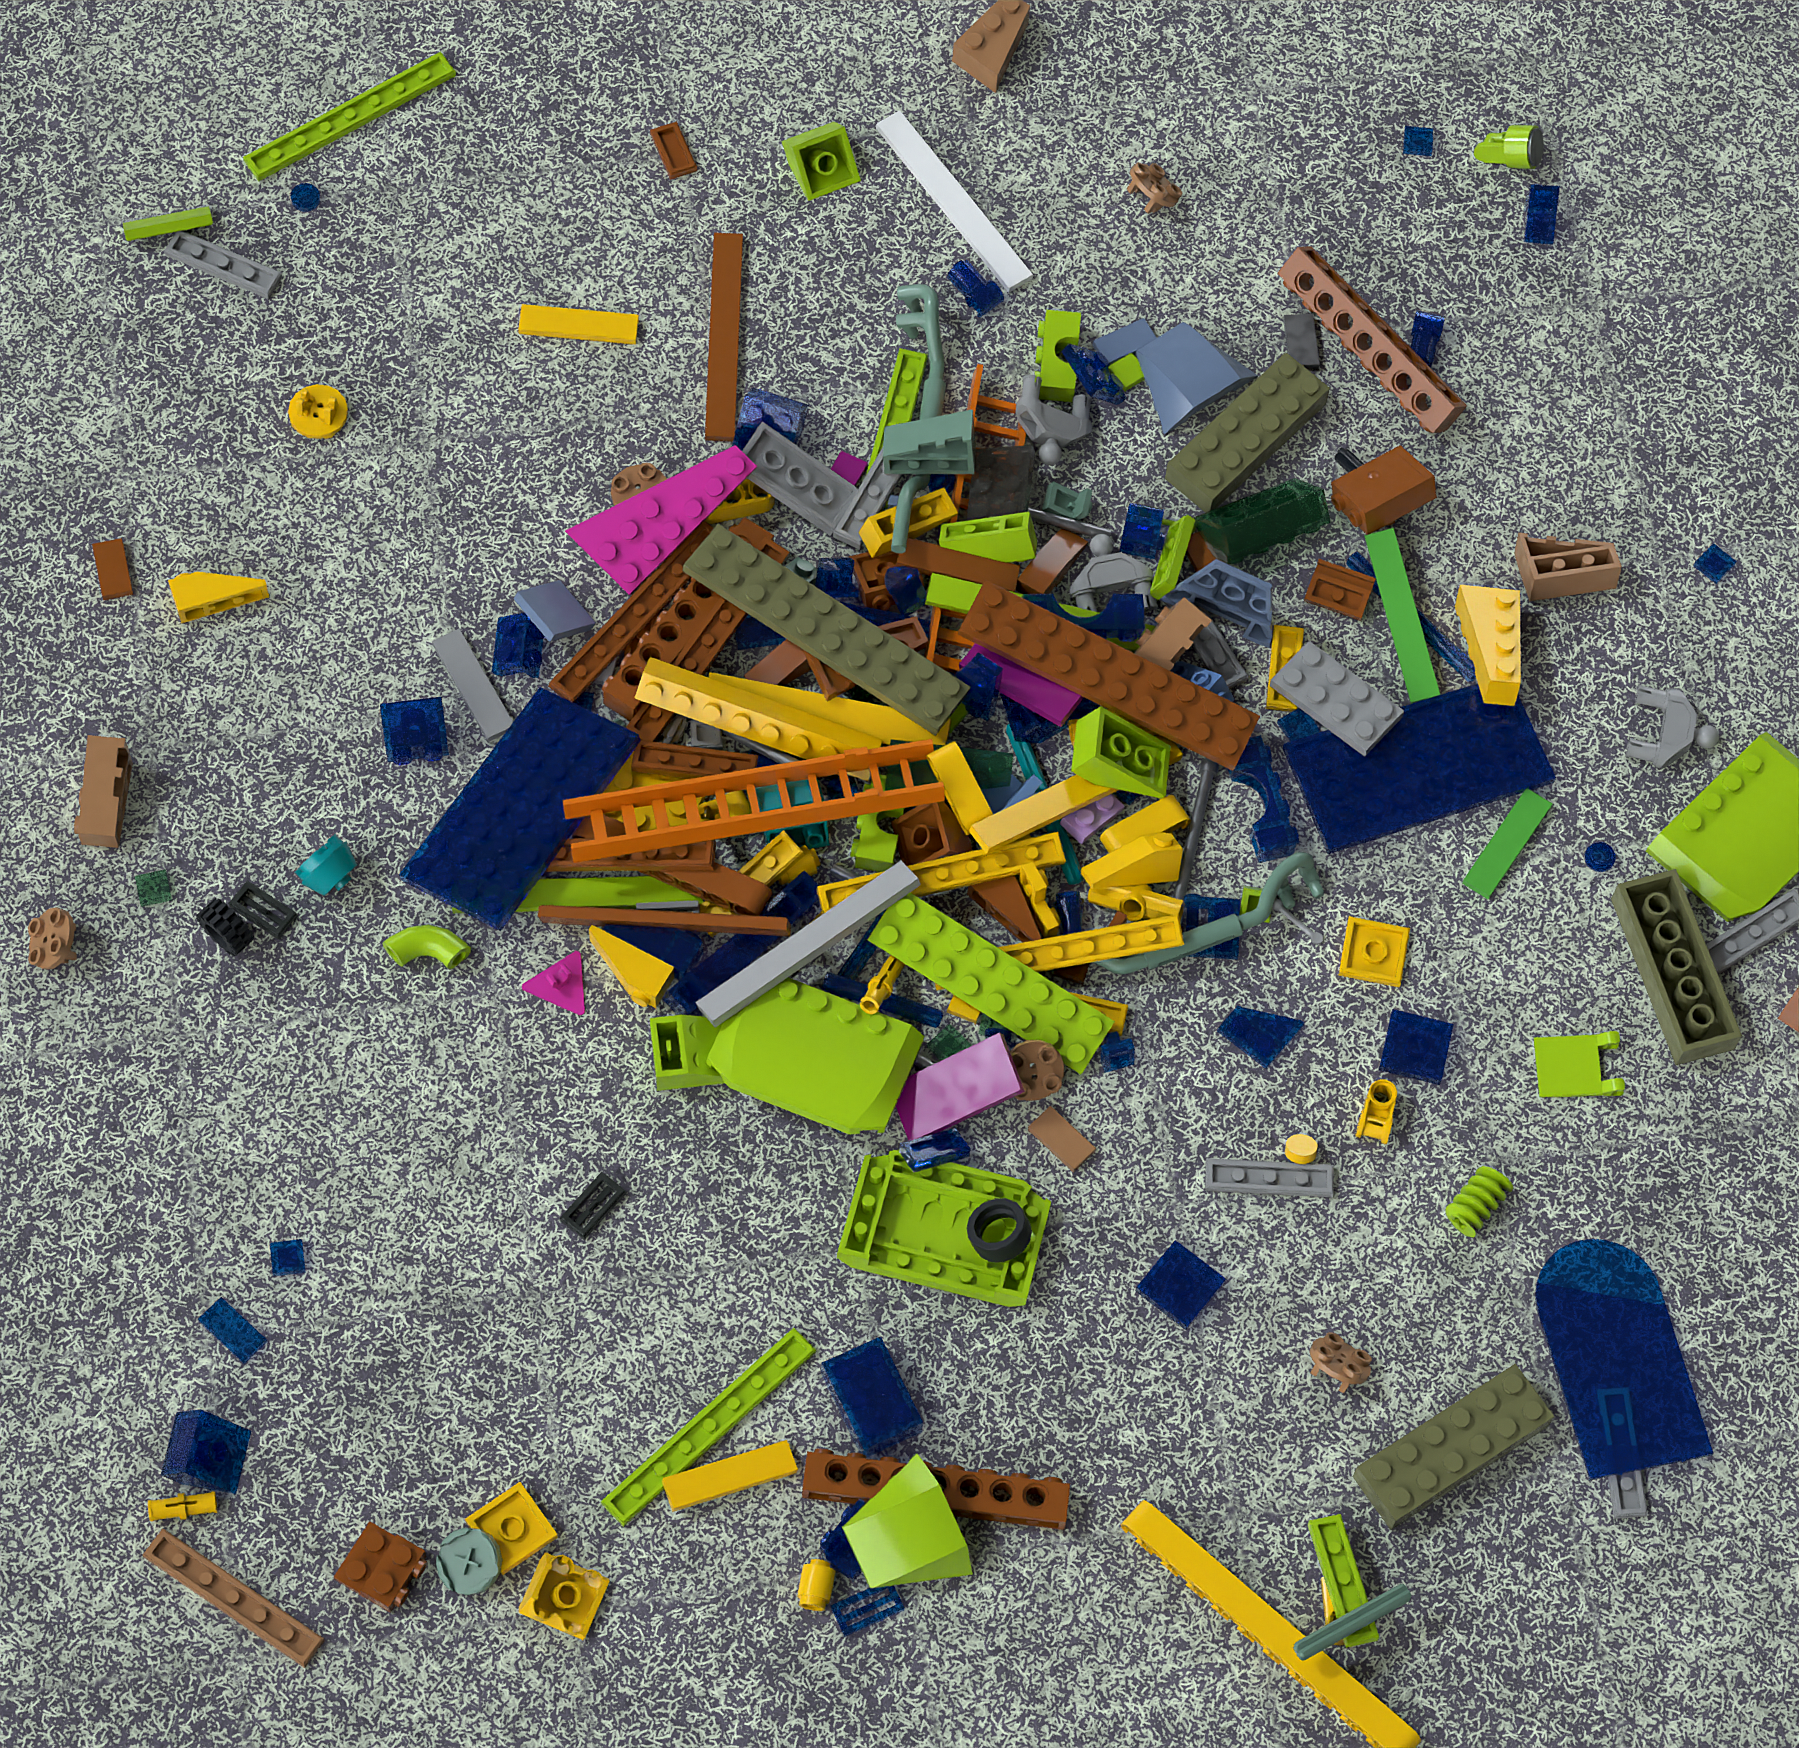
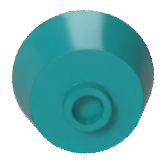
M334 834L327 840L325 845L316 850L294 873L302 880V885L325 896L334 887L337 891H340L352 879L348 874L357 866V863L347 841L343 842Z

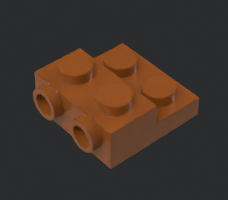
M889 551L874 558L871 557L869 552L849 556L850 567L858 583L859 594L867 612L872 610L885 612L892 605L900 603L913 605L920 598L925 597L924 581L921 573L897 568L898 553Z
M369 1521L333 1578L335 1581L391 1613L395 1606L400 1608L406 1601L410 1592L407 1586L413 1577L419 1579L428 1564L425 1561L427 1557L426 1552L398 1534L394 1536Z

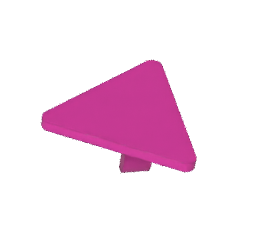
M574 951L523 983L522 990L577 1015H583L585 1007L581 953Z

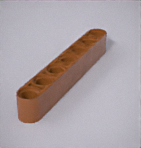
M603 814L607 838L626 835L623 822ZM590 815L583 816L572 835L573 839L594 838ZM714 862V870L639 871L738 915L760 916L773 893L764 883Z

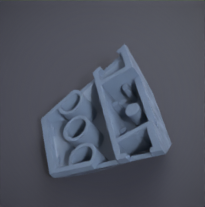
M1184 322L1136 351V356L1146 385L1149 386L1154 401L1153 406L1158 413L1164 435L1188 421L1190 416L1232 390L1236 391L1258 377L1254 372Z
M1218 559L1213 560L1160 598V600L1175 605L1185 597L1192 604L1245 627L1243 638L1268 648L1271 646L1272 584Z

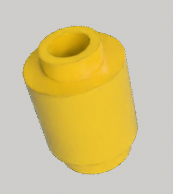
M806 845L799 847L806 855L778 879L781 885L787 882L791 885L817 874V866H820V860L814 848L809 850Z
M812 1559L810 1564L803 1565L797 1597L800 1599V1607L813 1611H825L826 1604L830 1603L836 1573L834 1569L830 1568L829 1562Z

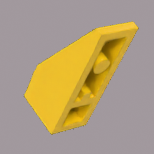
M945 488L913 500L908 538L915 539L958 514ZM897 506L868 517L858 532L872 558L892 551L891 544Z
M197 571L191 574L182 573L174 579L168 580L181 624L269 598L265 579Z
M1159 832L1155 835L1141 836L1082 867L1081 874L1092 889L1178 881L1183 848L1171 833Z
M591 925L589 928L590 942L627 993L631 995L632 1001L642 1007L650 1005L656 1008L674 979V967Z

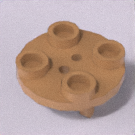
M1137 162L1130 169L1132 181L1127 187V191L1131 194L1134 191L1137 193L1141 190L1151 199L1144 208L1147 214L1155 213L1163 206L1173 207L1178 203L1183 193L1178 186L1170 183L1164 177L1165 171L1159 165L1152 163L1148 166Z
M646 462L641 465L627 467L612 479L611 498L613 505L615 506L667 480V478L651 463Z
M58 907L50 908L39 918L31 920L28 926V933L30 935L28 961L31 965L49 970L56 968L61 963H69V960H77V953L70 950L74 940L76 924L73 922V918L68 911Z
M1027 1040L1017 1044L1010 1050L1025 1091L1015 1096L1016 1099L1026 1101L1040 1100L1060 1090L1064 1077V1062L1059 1051L1050 1043L1042 1040Z
M1328 1332L1325 1337L1313 1341L1309 1352L1315 1363L1310 1372L1316 1377L1318 1372L1322 1370L1329 1376L1341 1381L1342 1384L1339 1391L1343 1394L1350 1384H1362L1368 1380L1371 1373L1369 1364L1372 1358L1366 1351L1353 1348L1345 1343L1338 1334Z

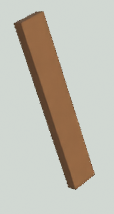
M163 1528L142 1555L143 1558L303 1668L307 1666L325 1641L324 1638Z

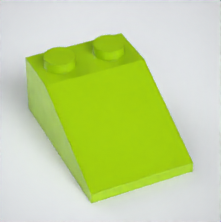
M1100 706L1077 721L1071 772L1095 785L1162 799L1166 796L1171 746Z

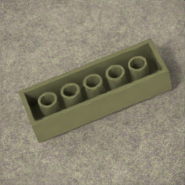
M1285 352L1168 462L1165 479L1206 514L1210 515L1326 405L1330 387Z
M1673 869L1618 884L1611 897V901L1675 1065L1734 1050L1742 1034L1677 870Z
M1515 1363L1357 1466L1352 1477L1389 1529L1392 1530L1546 1429L1555 1416Z

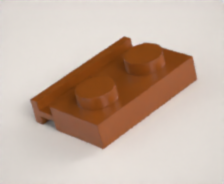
M1319 559L1304 602L1361 621L1376 578Z

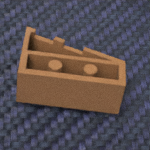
M998 0L954 42L952 62L996 93L1012 56L1028 26L1030 5L1023 0Z
M1518 533L1514 554L1529 602L1617 588L1622 566L1614 543L1575 539L1574 543L1556 541L1554 536L1538 539L1529 538L1527 533Z

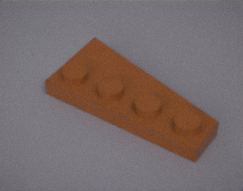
M917 616L877 626L916 652L927 646L928 639ZM804 650V654L827 702L857 686V684Z

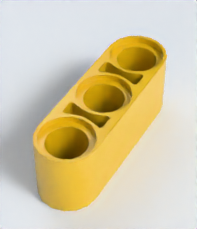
M745 479L705 521L708 524H714L768 512L775 504V497L749 479ZM759 493H763V494H766L767 496H765V497H758V496H756V495L759 494ZM733 499L738 501L737 503H728V502H727L728 500H733Z
M953 741L927 754L926 757L937 781L944 784V795L962 830L966 835L971 834L969 829L972 824L993 815L964 755L957 743Z
M1168 795L1109 827L1100 835L1099 839L1108 853H1111L1141 836L1155 835L1159 832L1174 835L1173 831L1180 827L1185 829L1190 824L1191 819L1176 797Z

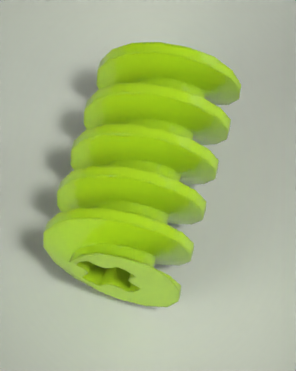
M1481 1166L1476 1170V1175L1471 1176L1468 1184L1464 1185L1460 1190L1461 1194H1457L1453 1199V1203L1448 1204L1445 1209L1446 1216L1453 1226L1468 1237L1476 1236V1232L1471 1226L1477 1229L1483 1227L1484 1224L1479 1216L1486 1220L1490 1219L1491 1213L1487 1208L1491 1210L1498 1209L1499 1205L1495 1199L1500 1201L1506 1199L1507 1196L1503 1190L1512 1192L1514 1189L1513 1184L1506 1176L1487 1166Z

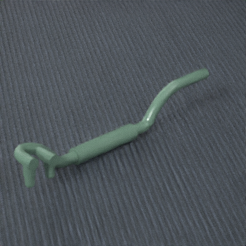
M925 284L898 286V299L900 301L903 300L911 313L896 315L898 329L902 328L911 339L918 337L919 331L917 327L923 328L926 333L930 370L929 378L924 382L919 420L942 416L946 383L943 381L945 363L940 335L938 294L932 287ZM919 299L924 300V313L921 312L922 307ZM916 474L915 477L910 478L903 485L900 491L891 550L895 553H904L906 551L913 500L919 490H924L928 486L931 474Z
M1296 852L1287 857L1273 870L1267 879L1256 909L1239 916L1231 914L1183 932L1184 946L1140 953L1125 959L1113 958L1092 963L1102 966L1115 974H1130L1146 967L1148 970H1152L1242 936V931L1255 927L1267 920L1272 912L1276 895L1281 899L1286 909H1291L1295 906V900L1288 884V876L1297 869L1314 898L1318 899L1324 895L1320 878L1314 867V859L1311 854L1306 852Z

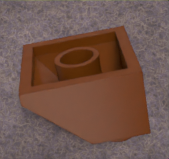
M944 801L918 805L891 822L894 834L898 835L897 847L900 859L906 866L973 851L969 835L964 833L955 814Z

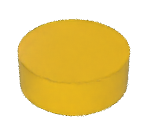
M1292 1135L1286 1141L1285 1155L1294 1163L1307 1164L1315 1160L1318 1144L1308 1135Z

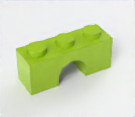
M1046 309L1045 321L1039 320L1037 338H1043V344L1036 348L1035 363L1041 364L1040 371H1035L1034 373L1036 378L1039 376L1042 379L1039 399L1073 402L1077 363L1064 362L1056 355L1062 351L1077 352L1081 313Z
M879 774L883 791L905 788L903 778ZM872 779L871 784L865 783L863 792H865L866 789L873 788ZM905 808L858 815L856 829L861 830L860 838L853 839L850 857L856 858L855 868L883 872L893 866L898 835L882 831L877 824L886 817L898 818L902 816Z

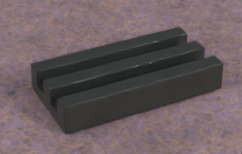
M248 880L228 903L229 907L278 940L298 917L296 912ZM248 891L286 915V918L282 920L246 896V893ZM243 901L244 903H246L247 905H249L250 907H252L253 909H255L256 911H258L259 913H261L262 915H264L265 917L279 925L278 928H275L274 926H272L271 924H269L268 922H266L265 920H263L262 918H260L259 916H257L256 914H254L253 912L239 904V902Z
M601 1172L559 1219L564 1225L566 1224L569 1229L585 1240L625 1196L626 1190ZM604 1182L607 1185L605 1189L574 1222L571 1217ZM614 1190L616 1193L598 1211V1213L589 1221V1223L584 1228H582V1223L601 1204V1202L610 1194V1192Z

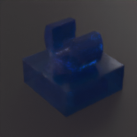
M1117 1031L1107 1033L1105 1036L1107 1042L1101 1046L1100 1057L1104 1073L1134 1065L1135 1047L1131 1038L1120 1040Z

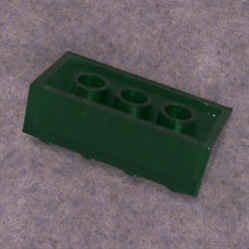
M1296 478L1193 517L1195 519L1194 525L1212 555L1227 564L1239 563L1244 560L1245 556L1250 554L1267 552L1270 549L1269 547L1275 544L1290 543L1298 535L1315 533L1321 529V526L1331 523L1324 489Z

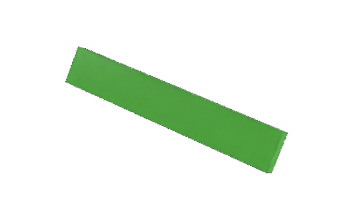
M1394 528L1365 535L1366 545L1410 703L1414 705L1441 698Z

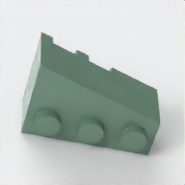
M973 409L886 426L884 428L883 464L885 474H974L976 439Z

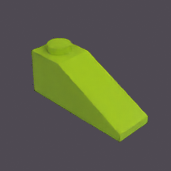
M1030 512L941 524L939 544L940 547L1005 563L1014 561L1024 562L1036 558L1037 537Z

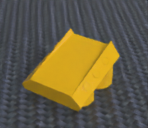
M545 1552L538 1562V1566L520 1603L519 1613L584 1640L610 1579L593 1569L587 1570L575 1565L572 1559L565 1555L554 1556Z

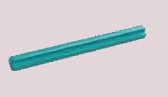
M1016 721L1008 724L1006 733L1025 779H1029L1034 774L1043 782L1035 792L1039 793L1047 789V783L1022 723ZM1058 819L1046 825L1045 828L1048 834L1058 832L1066 859L1065 864H1062L1061 868L1068 884L1075 885L1082 882L1084 877L1081 874V866L1067 832L1060 825L1061 819Z

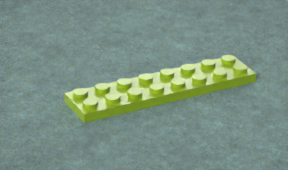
M908 893L886 909L867 939L1023 1039L1042 1040L1050 1043L1059 1051L1064 1064L1080 1075L1115 1022L912 893Z

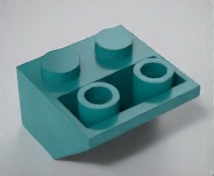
M808 779L786 783L791 807L813 803ZM817 779L821 800L823 802L825 801L824 796ZM777 784L756 788L760 812L782 808ZM827 821L763 831L766 845L783 830L798 847L806 845L808 849L830 845Z

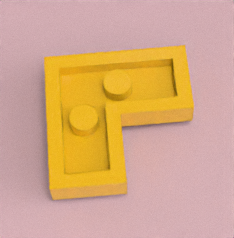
M1031 861L1021 866L1018 884L1043 938L1056 937L1060 919L1056 910L1053 907L1049 908L1045 901L1049 883L1042 869L1038 870L1034 862Z

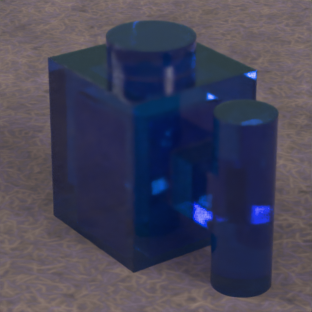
M1129 502L1119 552L1155 559L1156 550H1163L1166 533L1160 532L1165 509Z

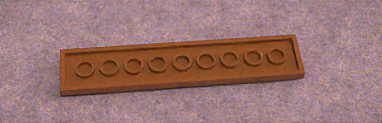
M987 580L981 586L958 631V635L1232 771L1235 769L1260 718V715Z

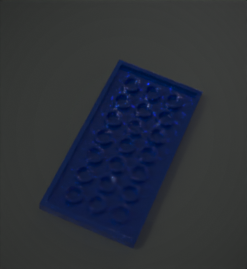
M1478 683L1400 707L1404 710L1403 717L1366 756H1363L1330 730L1284 743L1282 748L1327 854L1518 795L1526 789H1537L1554 783L1556 779L1519 695H1517L1515 706L1487 704L1483 701Z
M539 687L400 872L401 880L501 931L554 860L560 849L565 845L566 840L571 837L585 818L583 816L565 819L563 800L602 794L640 743L639 734Z

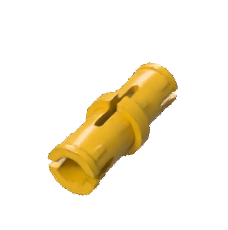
M215 1491L188 1496L185 1493H178L177 1497L148 1500L150 1522L175 1517L185 1520L190 1515L218 1512Z

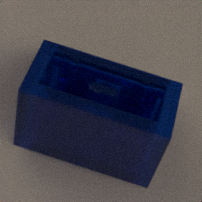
M753 387L744 397L732 446L736 445L743 451L761 422H764L797 445L804 427L809 405Z

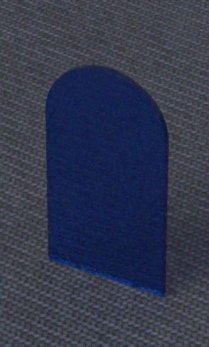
M1601 1239L1579 1240L1557 1250L1546 1261L1539 1273L1535 1287V1304L1589 1481L1712 1456L1714 1452L1657 1278L1648 1264L1627 1247Z

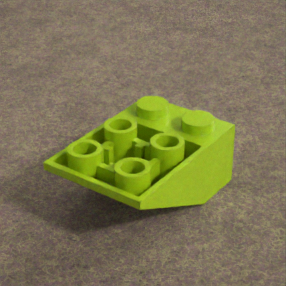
M691 1015L649 1018L657 1091L724 1084L723 1077L713 1066L710 1068L706 1064L709 1052L723 1023L714 1027L706 1017Z

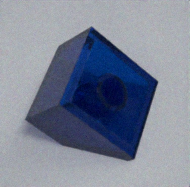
M442 697L380 704L388 762L405 765L412 762L413 759L424 758L427 761H438L443 756L449 755Z
M202 1409L176 1412L161 1476L183 1485L236 1494L251 1430Z

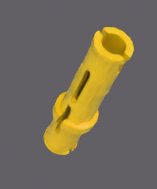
M889 955L878 975L872 977L868 983V991L860 1002V1007L864 1012L868 1014L878 1012L882 1002L889 998L893 992V984L906 964Z

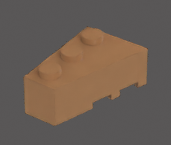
M1183 597L1170 609L1165 606L1154 619L1158 624L1152 631L1146 629L1136 641L1139 648L1134 654L1170 671L1184 651L1188 650L1193 644L1192 641L1212 620Z
M88 735L83 786L79 793L80 815L76 816L74 822V833L78 834L82 845L119 848L133 766L125 738Z

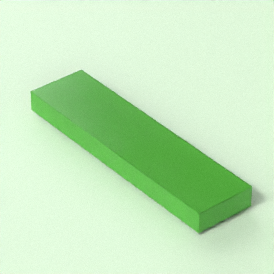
M1526 788L1472 866L1462 884L1489 900L1553 803Z

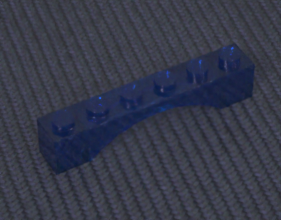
M804 870L765 906L760 916L786 917L792 928L820 903L816 890L819 885ZM735 934L670 988L663 1001L676 1015H694L699 1010L696 1004L698 1000L749 966L781 936Z

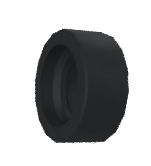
M995 1198L982 1203L969 1217L966 1228L968 1238L975 1251L981 1258L990 1262H1005L1014 1259L1025 1250L1032 1234L1030 1222L1024 1210L1017 1202L1007 1198ZM1001 1218L1016 1220V1228L1006 1239L996 1243H987L982 1240L983 1232L995 1220Z

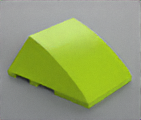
M918 1453L842 1527L869 1588L973 1575L966 1541L940 1484Z

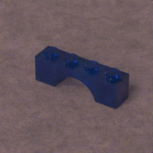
M1023 594L1021 597L1106 640L1107 638H1118L1122 642L1135 641L1145 630L1143 594H1113L1106 608L1099 614L1091 617H1078L1066 612L1058 604L1053 594Z
M1261 735L1249 738L1233 771L1228 769L1232 782L1250 786L1261 796L1264 802L1265 813L1257 822L1252 824L1249 835L1258 863L1294 854L1296 845L1299 844L1298 831L1295 826L1291 827L1288 818L1290 817L1288 801L1282 799L1279 791L1281 790L1278 772H1273L1270 764L1272 763L1271 749L1269 745H1264Z

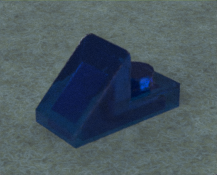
M1530 184L1524 205L1526 218L1523 242L1554 243L1560 186Z

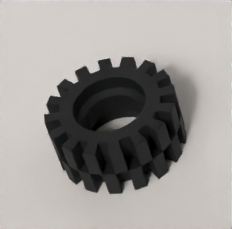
M214 898L196 915L199 925L205 929L204 932L210 935L212 940L218 943L221 948H224L229 955L237 956L254 940L253 932L248 929L249 926L242 921L243 919L232 908H229L220 899Z

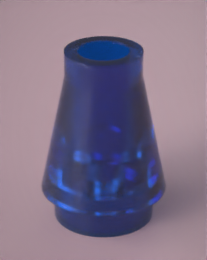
M1065 891L1056 894V901L1053 904L1059 916L1064 935L1082 932L1084 899L1081 898L1080 892Z

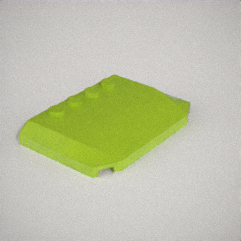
M1768 732L1759 735L1657 835L1647 847L1646 852L1666 870L1676 869L1681 883L1726 922L1758 912L1799 873V759Z
M787 977L723 1022L709 1052L706 1064L710 1068L713 1066L723 1077V1082L729 1088L841 1132L860 1134V1131L878 1130L877 1133H884L922 1047L925 1036L911 1024L880 1012L868 1014L861 1009L859 1004Z
M900 1149L889 1151L888 1155L871 1157L872 1154L864 1156L837 1252L839 1260L851 1268L1007 1307L1026 1305L1050 1211L1051 1201L1049 1199H1042L1032 1191V1186L1024 1180ZM995 1198H1007L1017 1202L1024 1210L1032 1230L1030 1242L1025 1250L1014 1259L1005 1262H990L981 1258L972 1246L966 1229L968 1219L973 1211L982 1203ZM1012 1218L995 1220L983 1232L982 1240L987 1243H996L1006 1239L1016 1228V1220Z

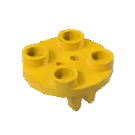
M316 384L302 388L294 395L289 404L288 414L291 426L298 433L307 438L328 439L340 431L346 423L348 407L345 398L338 390L328 385Z

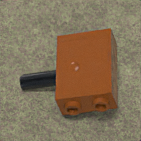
M1401 445L1366 464L1349 449L1340 448L1334 456L1335 461L1348 473L1331 482L1333 494L1331 502L1337 511H1342L1349 518L1354 527H1359L1367 535L1386 525L1394 524L1395 520L1437 498L1435 476Z

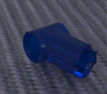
M968 260L958 261L948 272V280L965 297L967 306L969 308L973 307L977 311V317H982L1004 302V295L1000 287L993 280L986 281Z
M1416 310L1410 347L1431 368L1435 357L1436 345L1440 341L1445 316Z

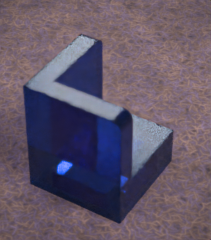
M851 557L819 558L815 586L832 598L858 597L859 590L852 583L854 560Z

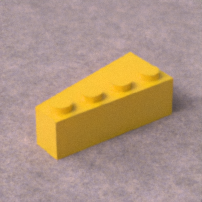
M1460 585L1455 610L1456 615L1459 616L1461 621L1462 635L1466 637L1468 643V654L1475 666V676L1483 701L1487 704L1515 706L1521 684L1520 590Z

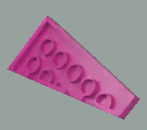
M734 445L565 530V532L616 583L631 595L722 504L757 466Z

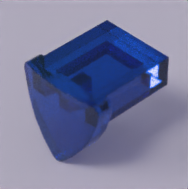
M905 566L892 567L886 571L884 578L885 586L889 594L892 595L900 613L908 617L926 605L927 593L919 579L920 573L918 569Z

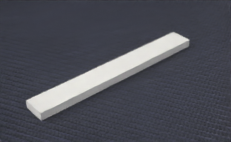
M899 110L876 124L878 132L1008 293L1032 280L1033 274L902 112Z

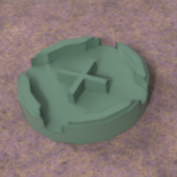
M466 1527L455 1530L444 1538L440 1545L441 1549L436 1558V1567L439 1578L450 1590L459 1594L475 1595L485 1592L497 1580L502 1565L500 1547L493 1536L484 1530Z

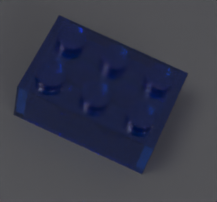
M881 1336L821 1363V1375L859 1453L869 1457L922 1433L923 1421Z

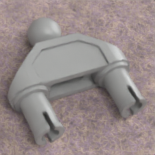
M1033 374L1025 375L1023 377L1022 396L1016 403V417L1030 439L1042 445L1039 450L1040 460L1046 465H1055L1062 457L1061 449L1092 433L1093 424L1089 420L1092 399L1089 396L1086 398V395L1082 394L1075 395L1073 397L1071 415L1041 403L1039 395L1042 379L1039 376L1036 378V375Z
M1106 534L1094 536L1090 541V550L1097 557L1089 561L1069 589L1070 597L1076 601L1077 607L1097 612L1093 597L1095 594L1131 587L1135 590L1140 613L1147 612L1146 608H1149V611L1156 610L1158 608L1156 600L1150 596L1151 584L1154 579L1153 571L1144 563L1122 552L1110 554L1113 550V542Z
M1639 684L1635 704L1661 708V712H1664L1660 736L1656 744L1629 738L1625 757L1650 761L1654 767L1663 769L1687 753L1693 740L1704 749H1711L1718 744L1719 732L1715 727L1704 725L1699 729L1695 728L1697 713L1683 692L1672 687L1666 688L1664 691Z

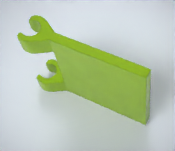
M1609 1031L1595 1035L1533 1038L1539 1098L1601 1095L1622 1096L1624 1094V1079L1601 1080L1598 1049H1617L1620 1043L1619 1032Z

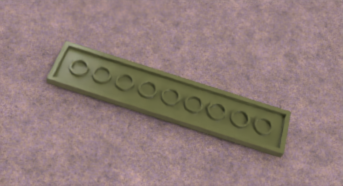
M720 524L716 525L683 565V572L935 736L970 691V686Z

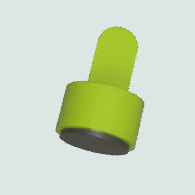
M1510 125L1507 132L1487 134L1484 141L1476 145L1474 156L1477 160L1484 163L1506 164L1508 168L1535 169L1540 164L1543 156L1544 140L1542 131L1536 125Z

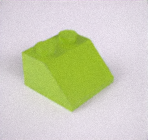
M833 121L782 141L788 164L808 201L861 181L845 126Z

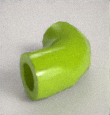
M429 924L407 927L390 936L382 943L386 952L400 967H403L417 957L430 956L438 959L448 969H453L465 960L471 952V947L449 929Z

